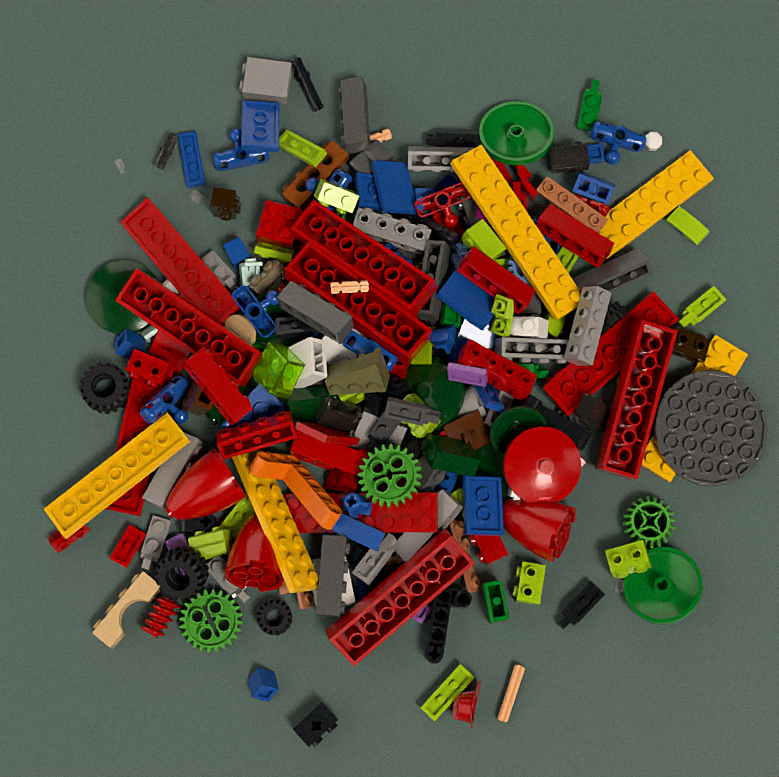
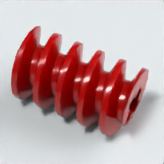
M163 596V599H156L160 604L159 606H152L156 612L148 613L152 619L144 620L148 626L140 627L143 631L156 638L158 636H165L162 629H169L166 622L172 623L173 620L170 618V615H177L173 609L181 608L179 604Z

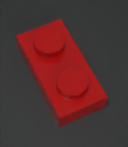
M330 471L324 489L336 493H355L360 477Z
M129 524L111 554L110 559L128 568L147 534Z

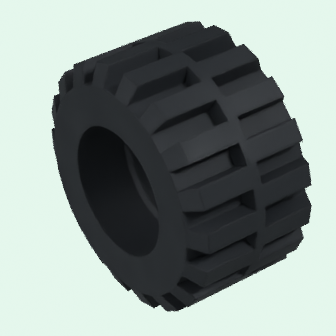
M105 362V365L97 363V367H93V365L89 367L90 371H85V377L80 380L82 383L80 386L81 396L87 405L101 414L102 412L110 414V411L115 413L119 407L123 408L125 406L124 402L128 400L131 386L122 369ZM104 379L114 380L116 389L111 396L106 398L96 396L95 388L100 381Z
M178 546L170 549L155 569L157 571L155 573V578H157L156 584L161 586V592L165 591L167 597L172 596L174 600L180 598L181 601H185L187 598L192 599L194 595L196 596L209 576V572H207L209 566L205 565L206 559L200 557L202 555L200 552H194L195 549L193 548L187 549V546H182L181 549ZM175 568L183 569L190 579L180 577L176 573Z

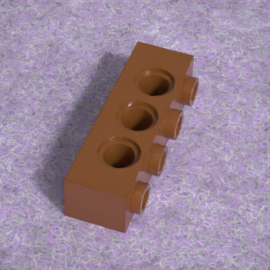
M333 140L321 147L325 149L327 155L316 168L307 163L308 166L304 171L300 170L296 174L295 180L283 188V200L291 207L304 209L315 198V192H309L307 189L304 192L297 190L300 186L306 187L307 180L311 178L310 174L318 173L319 177L317 179L319 181L321 178L329 181L335 170L341 169L349 161V154ZM325 159L332 161L329 165H324L322 162Z

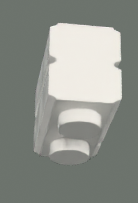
M513 316L509 338L547 339L549 322L541 317Z

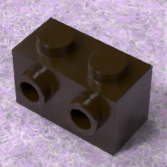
M213 187L210 205L213 216L220 217L224 221L236 219L237 214L241 212L240 197L237 196L236 190Z
M682 326L673 328L678 332L671 355L695 364L705 362L711 340L705 338V335L701 333L688 332V329Z

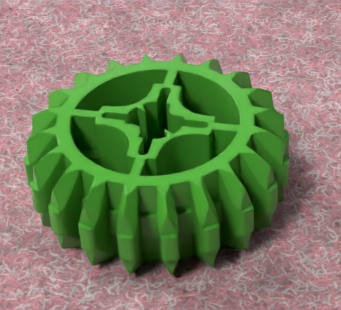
M649 496L645 497V502L640 497L637 499L638 504L634 501L631 503L633 508H626V511L630 514H624L623 518L629 521L623 522V526H629V528L624 532L632 533L628 538L629 540H632L634 537L637 539L635 542L643 540L645 546L647 543L649 544L650 549L654 547V542L657 547H660V540L666 543L668 540L665 536L671 538L673 535L668 530H675V526L670 525V523L676 522V519L670 518L674 512H667L670 505L668 504L663 507L664 500L656 503L657 497L655 496L652 502H650ZM650 507L656 509L657 512L649 514L641 508ZM636 512L641 520V525L637 529L634 525ZM661 516L664 519V529L662 532L659 530L660 527L657 523ZM656 517L652 522V527L649 525L642 528L647 522L646 518L649 520ZM648 530L653 534L655 533L657 537H645L640 533Z

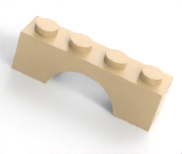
M145 572L137 573L131 581L133 584L129 589L125 588L120 593V600L116 605L112 604L106 611V617L103 620H98L93 627L95 629L93 634L111 649H114L126 634L122 627V616L126 608L139 601L151 603L161 591V586H157L156 581Z

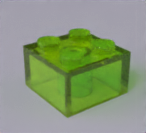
M268 342L252 376L270 395L289 398L305 364L287 346Z

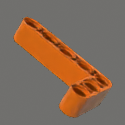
M262 451L257 453L249 466V471L259 478L283 480L318 524L325 529L332 530L342 515V510L302 462L295 456Z

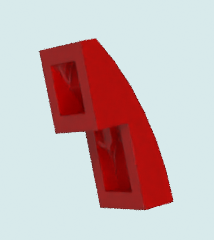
M516 165L517 180L521 182V189L532 203L537 199L538 193L529 183L531 173L524 165Z

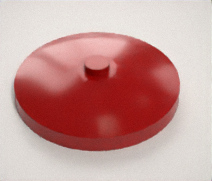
M533 427L518 434L508 445L503 459V473L507 485L520 499L528 503L541 501L559 502L566 498L575 488L581 473V458L575 443L565 433L551 427Z

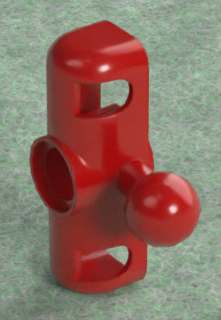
M460 182L418 199L414 205L420 217L443 210L445 215L443 219L444 225L453 228L458 223V217L451 212L450 206L469 199L471 195L464 184ZM440 194L447 196L445 204L437 202V197ZM465 195L466 198L459 201L458 197ZM419 204L424 206L422 211L417 209ZM430 209V213L423 214V211Z

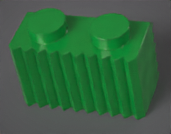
M501 580L483 583L482 585L489 624L504 622L509 619L508 608H506L507 604H505L507 601L503 592L504 585H502L503 581Z

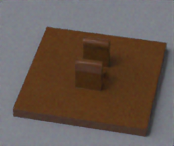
M478 409L443 425L447 437L463 440L466 444L469 441L474 450L491 442Z

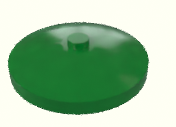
M510 101L493 107L484 115L479 126V140L488 155L496 161L508 165H525L539 160L549 151L554 139V126L549 115L540 107L523 101Z
M671 547L649 549L647 552L652 567L643 573H630L624 578L623 589L625 598L632 611L649 623L658 625L677 623L688 617L700 602L703 593V580L700 570L689 555Z

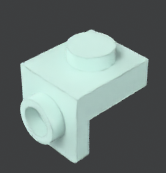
M245 259V263L239 264L241 286L251 285V279L257 274L260 275V266H263V262H257L256 259Z

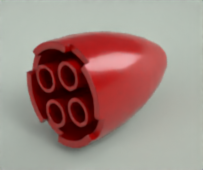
M214 448L183 474L171 491L166 501L168 507L165 510L170 518L175 517L176 520L200 518L227 509L245 499L246 495Z
M522 499L503 500L504 530L515 541L535 555L552 563L555 560L554 558L559 559L571 536L569 534L572 526L571 522H575L576 509L551 501L528 503Z
M254 513L242 526L233 542L227 560L225 577L231 584L242 589L248 586L259 588V591H271L281 587L284 578L279 569L272 545L265 535L256 513Z

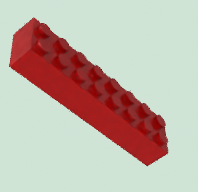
M316 200L311 202L290 228L297 240L305 245L310 241L362 280H367L369 285L414 317H416L438 289L433 278Z
M310 241L285 268L286 280L303 285L310 293H316L325 302L333 303L340 311L348 312L352 316L355 330L395 355L398 361L406 367L431 338V328L371 285H369L368 292H360L358 290L356 293H342V291H339L337 294L331 293L330 285L332 282H339L341 284L343 281H357V283H360L363 280Z
M135 269L115 300L194 354L203 347L208 349L214 355V361L226 370V376L238 385L246 386L266 355L140 269Z
M646 320L634 322L596 461V470L629 480H638L677 336V330Z
M445 528L326 629L325 632L335 647L355 666L475 563Z

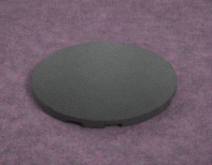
M700 371L679 379L665 392L655 413L654 436L662 458L671 470L681 478L697 485L721 486L732 483L747 475L761 458L767 440V420L758 397L740 379L720 371Z

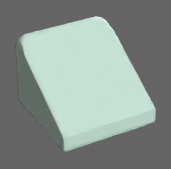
M150 325L141 331V335L147 343H151L155 339L158 329Z

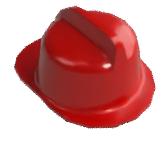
M481 680L478 682L475 691L462 692L454 701V719L470 723L471 728L474 725L475 708L480 692Z

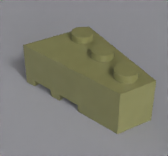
M380 347L376 348L372 353L359 354L358 358L352 360L347 358L330 364L327 378L325 379L329 394L386 392L390 374Z

